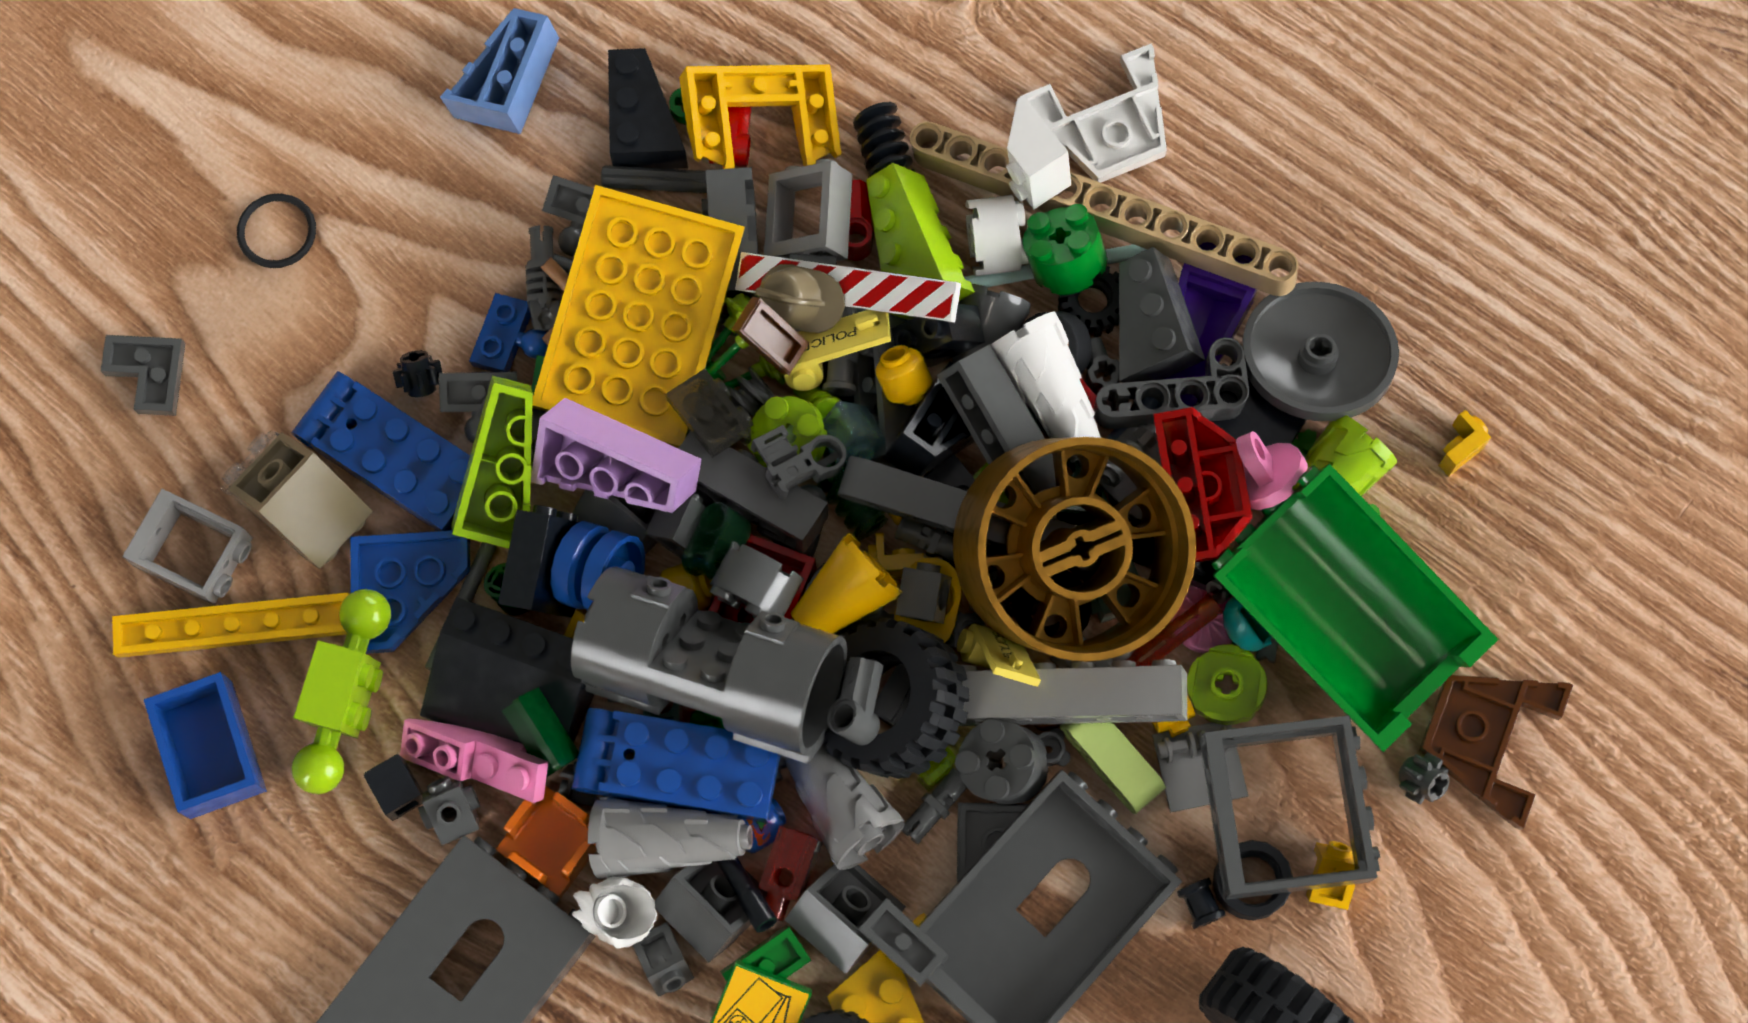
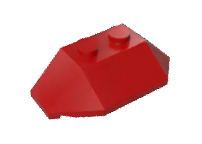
M1193 407L1155 413L1153 417L1162 468L1166 470L1177 484L1192 516L1196 536L1195 562L1218 559L1253 519L1244 466L1237 449L1236 439L1202 416Z

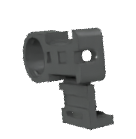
M784 425L754 439L751 450L753 453L759 452L767 465L766 479L779 499L786 500L789 489L812 477L816 483H819L839 474L846 460L844 444L832 435H821L801 446L797 455L799 448L797 445H790L786 438L789 433ZM818 447H829L834 450L829 456L817 462L813 460L811 452ZM838 458L840 459L835 466L826 467L834 461H836Z

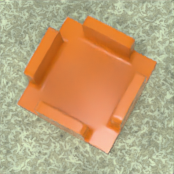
M546 785L543 800L532 803L524 799L503 829L507 834L496 847L497 852L515 863L560 898H562L588 863V854H594L597 851L596 844H588L590 816L557 791L555 793Z

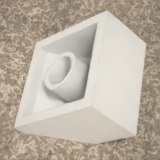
M1022 95L1016 102L1007 146L1009 164L1006 165V168L1012 178V181L1009 182L1012 192L1019 201L1022 202L1026 199L1034 210L1071 186L1069 156L1067 149L1027 98Z

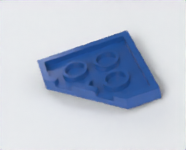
M452 530L350 537L351 593L360 589L377 591L386 598L391 608L389 626L380 636L370 639L366 654L394 652L463 580L471 568L470 539L452 535Z

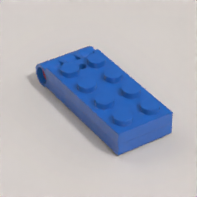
M337 371L291 434L303 444L315 450L436 531L452 530L451 524L470 455L357 381L355 382L345 374Z
M588 708L572 789L588 794L638 802L667 804V807L701 810L710 814L737 815V818L768 824L780 755L733 740V732L726 729L620 711L612 712L604 709ZM630 752L635 753V756H634L633 759H631V760H627V759H626V755H627L628 753H630Z

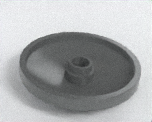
M1327 282L1297 283L1292 292L1287 295L1275 296L1270 294L1265 297L1249 316L1241 344L1245 354L1247 377L1257 392L1281 411L1312 421H1335L1345 415L1351 418L1369 410L1388 391L1399 361L1396 333L1382 310L1362 294L1350 288Z

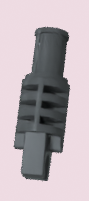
M533 226L529 228L531 260L525 266L527 304L533 329L548 332L555 324L561 303V288L540 267L550 257L554 259V230L551 226H544V231H542L543 241H541L540 226Z

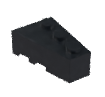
M646 48L608 50L609 143L613 166L664 169L688 168L685 148Z
M949 361L942 371L953 365V363ZM938 376L932 382L924 398L917 404L883 456L886 461L897 469L918 476H923L953 454H957L975 442Z

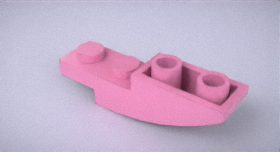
M411 718L404 720L400 756L403 759L460 782L470 778L532 803L544 799L549 761L528 754L523 744L461 726Z

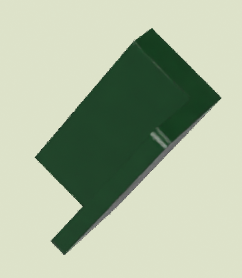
M539 687L519 696L512 701L511 705L502 710L527 752L549 761L547 777L578 758V749Z

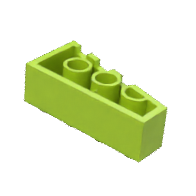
M892 163L866 179L881 272L961 283L959 301L974 293L971 282L965 280L961 270L964 266L959 255L953 253L948 242L951 239L946 226L941 225L937 215L940 211L924 175ZM892 314L907 320L915 318L913 316Z

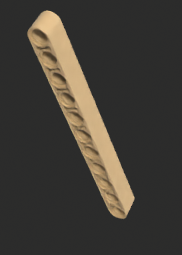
M921 122L912 129L910 142L914 159L918 165L1000 196L1013 195L1014 201H1019L1009 186L1012 178L1006 168V165L1009 164L1006 148L934 122ZM925 142L936 143L931 148L926 149L921 147V145ZM960 154L970 155L966 160H955V157ZM996 166L1005 168L1000 173L989 172L991 168ZM1070 172L1071 186L1062 192L1069 191L1074 193V196L1062 199L1057 194L1036 208L1047 212L1060 207L1081 204L1094 217L1101 233L1145 249L1154 247L1167 257L1271 295H1287L1296 286L1298 262L1297 258L1290 251ZM1026 199L1022 202L1019 201V203H1023L1027 206H1030ZM1098 204L1109 206V209L1102 212L1095 211L1092 208ZM1136 216L1145 219L1144 222L1137 225L1128 222L1130 218ZM1170 229L1181 233L1173 238L1163 235L1165 231ZM1210 242L1217 247L1206 251L1198 246L1202 243ZM1246 255L1252 258V261L1241 264L1235 261V258ZM1281 268L1288 271L1289 274L1284 277H1276L1271 271Z

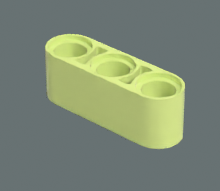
M1114 723L1060 725V729L1064 732L1066 739L1133 814H1137L1166 789L1161 777Z

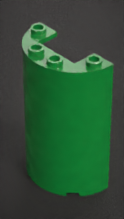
M1331 464L1324 466L1320 470L1313 465L1297 480L1300 485L1294 489V493L1288 499L1274 507L1262 509L1261 512L1265 517L1255 526L1249 523L1235 539L1237 544L1232 550L1227 548L1218 559L1211 563V566L1215 569L1213 576L1346 715H1350V719L1384 752L1412 725L1407 718L1459 667H1471L1499 639Z

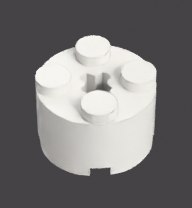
M1013 195L966 200V207L973 209V214L966 215L970 258L975 257L976 262H979V266L972 267L974 276L1021 271L1022 264H1029L1023 248V239L1020 238L1019 226H1025L1023 203L1014 201Z

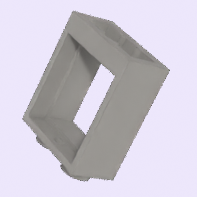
M820 159L815 164L803 167L789 166L785 168V171L769 174L764 255L789 259L790 254L836 256V261L848 259L853 174L839 166L836 161L830 159ZM822 186L819 234L792 239L795 191Z
M161 489L122 557L132 566L215 605L218 598H223L229 591L232 584L231 575L238 563L241 564L247 559L252 548L251 540L253 537L243 527ZM180 514L231 538L204 586L153 562Z

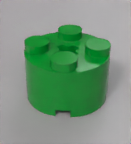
M1073 204L1069 207L1052 209L1045 213L1037 212L1027 220L1028 227L1023 235V248L1034 279L1041 288L1042 285L1050 288L1051 293L1057 295L1075 294L1093 285L1092 279L1100 271L1103 274L1106 270L1108 257L1098 225L1094 217L1087 212L1084 205Z

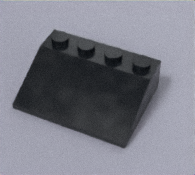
M456 597L439 634L420 716L434 722L470 728L522 744L502 710L511 705L512 701L519 696L539 687L574 743L595 694L585 691L586 684L581 683V679L573 676L571 668L573 638Z

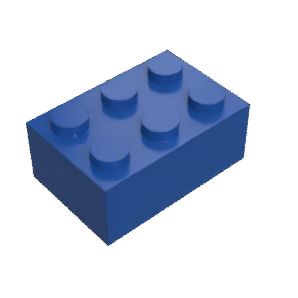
M222 672L144 699L178 813L193 819L267 792L233 681Z

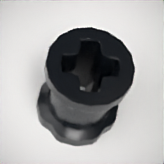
M1210 878L1200 880L1177 891L1179 898H1184L1194 920L1191 923L1193 930L1226 916L1225 911L1219 909L1210 890V885L1212 884Z

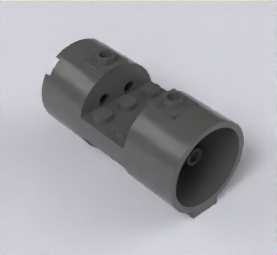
M617 566L608 568L597 579L587 596L589 600L594 602L590 605L584 622H577L571 651L573 676L581 679V683L586 684L585 691L657 715L671 701L721 717L724 728L727 731L733 732V740L809 764L824 743V735L828 728L826 715L833 702L839 699L847 663V644L844 637L800 624V622L787 619L779 613H768L762 610L751 623H739L726 619L714 611L698 610V600L695 592L685 586L672 583L663 577L646 576Z

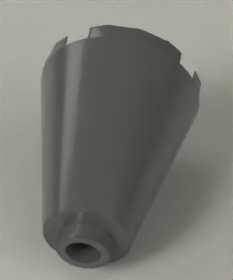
M972 284L975 292L958 301V304L977 306L985 343L953 357L952 363L955 364L959 360L994 343L1013 330L1015 332L1018 331L1030 313L1031 303L1007 292L1000 291V293L989 291L986 286Z

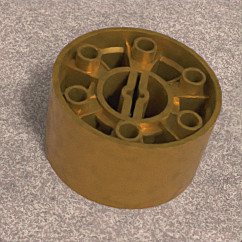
M1051 438L1032 441L1007 451L989 464L975 479L961 503L956 518L953 536V556L956 574L966 599L978 616L995 632L1018 645L1058 658L1073 661H1099L1115 658L1141 647L1154 638L1171 621L1182 605L1192 581L1196 559V536L1192 516L1182 492L1166 470L1148 455L1130 445L1106 438ZM1052 453L1056 487L1042 490L1034 495L1018 473L1037 458ZM1073 455L1077 456L1082 464L1080 473L1074 478L1068 474L1066 465L1068 459ZM1108 460L1119 467L1137 487L1135 491L1114 507L1095 493ZM1007 488L1009 500L1005 506L999 508L996 506V503L1004 489ZM1137 505L1142 511V520L1134 527L1128 521V512L1132 506ZM1079 506L1095 518L1074 528L1055 529L1048 535L1047 539L1041 541V536L1047 523L1054 515L1067 507ZM991 515L1011 523L1007 534L1005 554L986 556V536ZM1154 537V558L1148 580L1128 572L1133 553L1132 539ZM1103 554L1096 572L1087 581L1078 586L1063 588L1050 578V576L1074 566H1090ZM993 565L998 572L997 582L993 586L991 585L987 566ZM1127 584L1131 590V598L1127 604L1121 606L1117 601V591L1122 585ZM1020 587L1040 601L1028 632L1016 625L1000 604ZM1101 597L1119 622L1107 631L1083 641L1079 605ZM1050 615H1056L1059 620V629L1054 635L1047 636L1044 631L1045 621Z

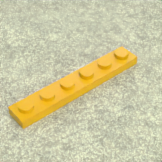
M349 592L112 616L113 655L121 658L347 635V632L341 625L339 612L341 604L349 595Z

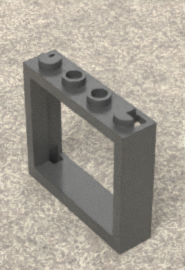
M1350 715L1205 732L1202 735L1200 746L1224 900L1370 883L1377 878L1376 871H1380L1378 861L1380 852L1377 847H1372L1370 831L1374 830V816L1371 807L1365 806L1363 790H1367V775L1364 766H1358L1356 750H1360V736H1357L1356 727L1351 725ZM1333 736L1355 870L1245 883L1224 749Z

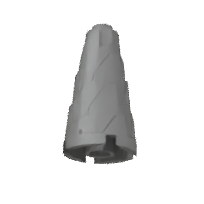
M827 743L822 744L809 764L783 756L786 766L795 781L796 791L812 817V824L831 855V860L837 869H850L867 861L868 858L865 853L874 849L878 854L902 831L905 823L899 812L891 806L873 784L869 785L857 769L851 768L843 764L840 759L834 758L826 750L825 745Z
M599 797L600 800L594 802L589 818L588 844H596L598 854L588 855L592 871L598 879L606 880L612 876L626 877L669 872L677 867L710 864L713 861L734 860L736 856L744 855L745 850H750L753 844L751 825H745V821L738 819L737 815L706 813V811L695 809L668 808L667 804Z

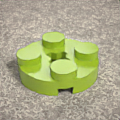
M794 396L771 397L759 408L753 417L747 440L748 448L753 453L751 445L754 439L782 425L786 429L789 425H792V433L796 436L794 442L789 443L791 446L797 445L799 448L797 451L798 455L801 446L811 442L817 436L827 435V430L824 429V423L821 419L823 416L816 406L804 399ZM818 447L811 452L815 462L820 460L826 447ZM759 452L753 453L759 463L767 468Z
M1217 645L1210 648L1200 658L1197 657L1190 666L1187 676L1188 696L1195 712L1210 722L1220 725H1234L1240 722H1247L1255 716L1265 701L1267 694L1266 672L1250 651L1242 650L1237 645ZM1225 675L1232 676L1233 683L1239 684L1237 690H1231L1230 694H1223L1221 688L1215 686L1217 681L1221 682L1224 680Z

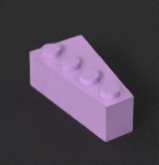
M564 398L540 417L531 483L543 485L545 482L559 484V489L574 491L577 488L593 491L596 497L605 499L611 496L625 498L628 504L673 513L696 492L702 459Z

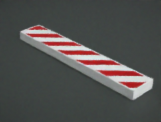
M741 252L735 287V290L755 293L756 289L760 287L763 277L770 269L780 264L795 265L831 275L842 288L845 296V307L954 323L956 320L961 283L746 252Z

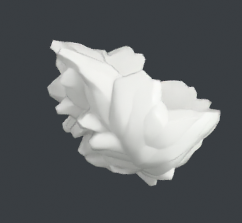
M608 877L598 884L592 883L589 892L579 890L573 895L580 909L573 911L572 916L582 923L584 929L597 935L599 940L618 949L630 947L647 937L658 915L651 892L643 885L624 877Z

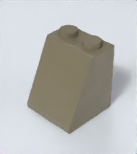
M283 432L272 441L228 488L236 498L293 549L319 569L338 554L339 548L352 534L358 532L364 526L366 519L373 512L314 452Z

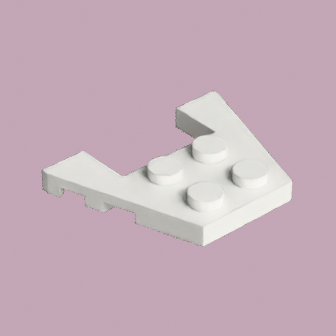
M1152 44L1121 55L1120 63L1134 90L1073 115H1065L1051 84L1024 94L1067 149L1068 155L1097 182H1104L1163 158L1166 155L1163 117L1159 103L1158 78L1155 72V54Z

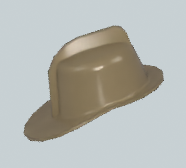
M780 264L770 269L755 292V295L761 298L793 329L805 332L821 333L833 328L841 319L845 309V296L842 288L831 275L795 265Z

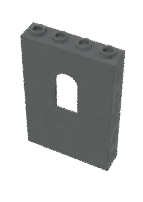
M1063 770L1056 773L918 925L926 935L948 954V960L943 965H940L925 982L969 1023H1058L1182 883V880L1175 875L1178 872L1176 866L1160 854L1156 857L1145 847L1148 844L1145 837L1133 827L1124 828L1115 819L1118 813L1104 800L1100 799L1096 802L1086 792L1088 789L1087 784L1072 771L1068 774ZM1064 859L1078 860L1085 865L1089 872V887L1058 924L1044 937L1016 908L1058 862Z
M463 835L316 1023H530L596 936L584 929L582 923L572 916L573 911H576L575 909H572L567 914L556 906L560 898L542 884L537 890L527 884L524 880L529 874L510 860L504 866L493 858L497 850L479 836L472 842ZM482 919L492 920L503 931V947L460 1002L429 977L472 923Z

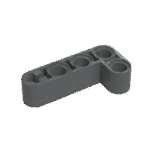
M1224 337L1216 340L1208 352L1204 367L1205 376L1105 385L1097 394L1094 404V418L1100 426L1108 429L1140 427L1148 423L1155 425L1153 417L1155 413L1192 407L1185 405L1181 401L1180 397L1185 394H1191L1199 400L1200 404L1193 408L1210 421L1236 418L1241 413L1249 396L1243 347L1232 338ZM1220 354L1227 355L1232 359L1233 365L1222 366L1216 361L1215 356ZM1230 391L1237 396L1238 402L1227 403L1221 399L1219 393ZM1147 397L1155 398L1161 407L1155 410L1148 409L1142 404L1141 400ZM1129 399H1133L1132 411H1130L1131 403H1128ZM1109 401L1113 402L1114 407L1118 408V411H1111L1110 405H1106V403Z

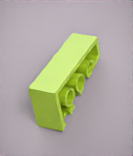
M492 375L452 520V535L509 549L516 510L530 512L533 406L531 385Z

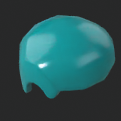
M1234 597L1229 599L1223 610L1224 629L1229 639L1242 650L1259 651L1271 645L1272 637Z

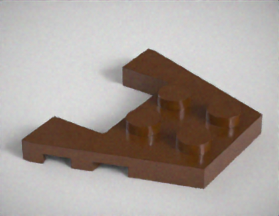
M1451 675L1442 684L1419 751L1424 755L1429 752L1442 759V766L1449 769L1448 774L1514 828L1521 830L1525 827L1536 794L1496 778L1520 707L1523 706L1559 720L1563 717L1573 684L1567 682L1540 683L1536 680L1510 681L1491 677Z

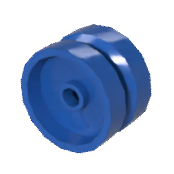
M581 521L575 524L565 534L555 553L550 583L553 597L560 604L588 611L594 601L589 600L587 596L597 579L608 568L617 566L644 575L646 556L643 543L637 536L621 531H610L607 527L596 523Z

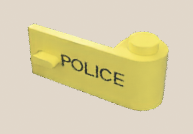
M865 310L841 318L833 328L821 333L798 331L809 344L790 375L784 374L785 382L794 390H812L822 383V362L890 342L889 313Z
M975 623L971 624L968 629L961 631L957 642V651L961 652V659L964 662L991 669L993 674L1038 687L1041 679L1024 646L1002 637L989 627Z

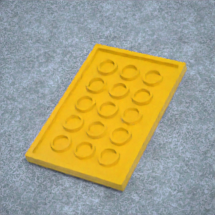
M595 185L533 395L532 408L547 412L562 399L567 398L679 448L687 435L745 227Z

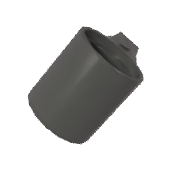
M850 657L846 666L840 698L833 702L826 715L828 728L856 745L863 746L869 744L875 739L880 729V720L874 713L883 670L882 664L862 657Z

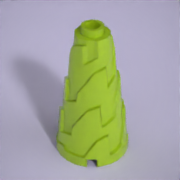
M1347 415L1335 421H1329L1306 455L1307 470L1313 465L1320 470L1324 466L1331 464L1361 497L1390 471L1398 461L1385 444L1377 437L1373 440L1366 434L1368 430ZM1297 482L1292 489H1296L1300 484Z

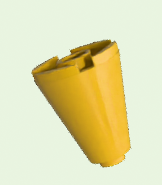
M848 533L842 538L791 612V616L794 621L800 622V624L834 634L893 601L903 592L897 588L898 584L871 553L862 552L858 548L861 543Z

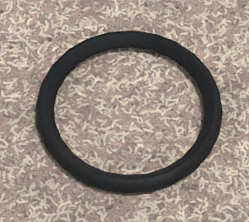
M282 193L269 194L253 201L244 210L237 225V240L244 255L252 262L268 268H282L301 260L312 247L316 236V222L310 208L302 200ZM273 201L288 202L297 206L304 213L308 222V235L302 248L294 255L282 260H267L257 256L250 250L245 239V226L251 214L260 206Z

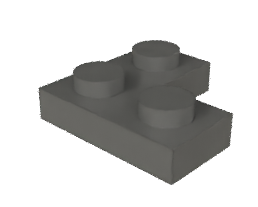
M106 335L101 372L105 376L138 378L134 410L137 414L176 416L186 343L179 338Z

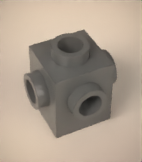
M447 776L435 780L427 786L428 791L423 792V806L419 807L418 810L426 829L434 828L441 845L479 830L480 819L475 809L480 807V802L472 785L465 787L463 781L450 780Z

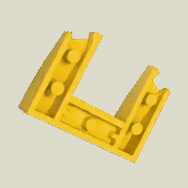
M830 65L688 66L679 76L687 130L694 159L697 162H700L703 157L723 166L722 169L735 168L728 107L791 106L803 166L815 164L817 160L829 153L835 159L842 154Z

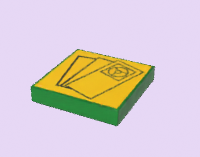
M736 959L710 1023H800L812 995V989Z

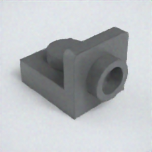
M667 922L651 929L647 937L633 944L645 975L657 996L675 992L682 988L685 983L694 979L692 971Z

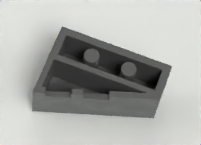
M752 167L706 170L707 199H702V215L745 227L726 297L734 298L742 293L749 298H759L755 293L735 290L741 252L758 254L756 203Z
M1151 247L1120 262L1119 381L1125 383L1163 380L1204 361L1205 357L1171 260L1154 247Z

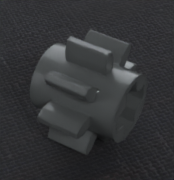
M1429 752L1425 754L1424 758L1417 754L1408 758L1402 764L1399 771V780L1401 782L1399 787L1406 791L1405 797L1420 805L1424 799L1430 802L1440 799L1446 793L1450 782L1447 774L1449 769L1442 766L1443 760Z

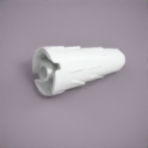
M1055 311L1027 322L1020 330L1016 332L1013 330L991 344L1026 407L1031 408L1049 438H1101L1093 417L1095 411L1080 381V378H1082L1081 373L1067 345L1069 340ZM1073 455L1069 458L1071 463L1078 461L1082 467L1081 461L1077 456Z

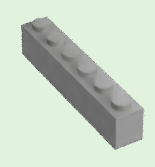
M1120 660L1113 661L1111 667H1096V664L1093 662H1074L1071 664V668L1056 669V665L1053 663H1034L1033 665L1041 679L1038 687L993 674L991 670L977 671L976 666L962 665L967 675V680L963 681L962 684L969 688L970 700L969 702H964L963 710L968 712L966 723H960L959 726H977L988 719L1006 720L1017 725L1188 721L1187 672L1182 665H1176L1175 660H1153L1152 666H1136L1134 661Z

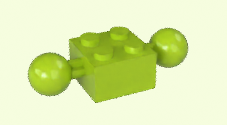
M371 589L354 591L341 604L339 618L342 627L347 632L343 647L317 640L293 717L318 728L314 742L299 750L292 762V776L295 783L302 790L311 794L327 793L340 783L344 774V762L340 753L336 750L340 736L342 734L358 739L360 730H366L371 717V708H368L371 694L379 690L382 682L383 670L379 669L381 662L367 655L366 651L370 639L380 636L389 626L391 608L382 594Z

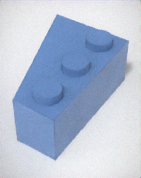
M516 8L511 10L484 43L486 48L474 63L469 61L462 70L464 75L452 90L447 88L441 95V100L454 118L521 134L559 40V36L548 16Z

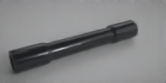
M736 856L734 860L716 861L737 895L739 904L755 931L761 933L775 925L777 917L761 891L753 884L738 857Z

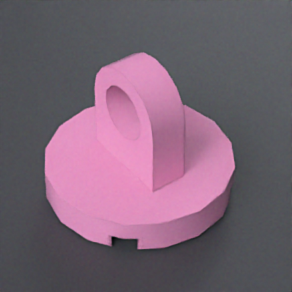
M1253 431L1238 437L1236 440L1237 449L1244 466L1251 509L1262 510L1274 507L1288 499L1294 493L1292 487L1307 471L1308 467L1300 450L1290 443H1275L1265 446L1259 436Z

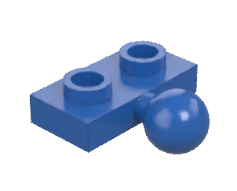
M495 293L469 360L473 367L491 372L510 371L519 347L530 358L536 359L537 355L545 356L548 346L544 343L542 337L547 332L530 329L524 333L531 317L527 301Z

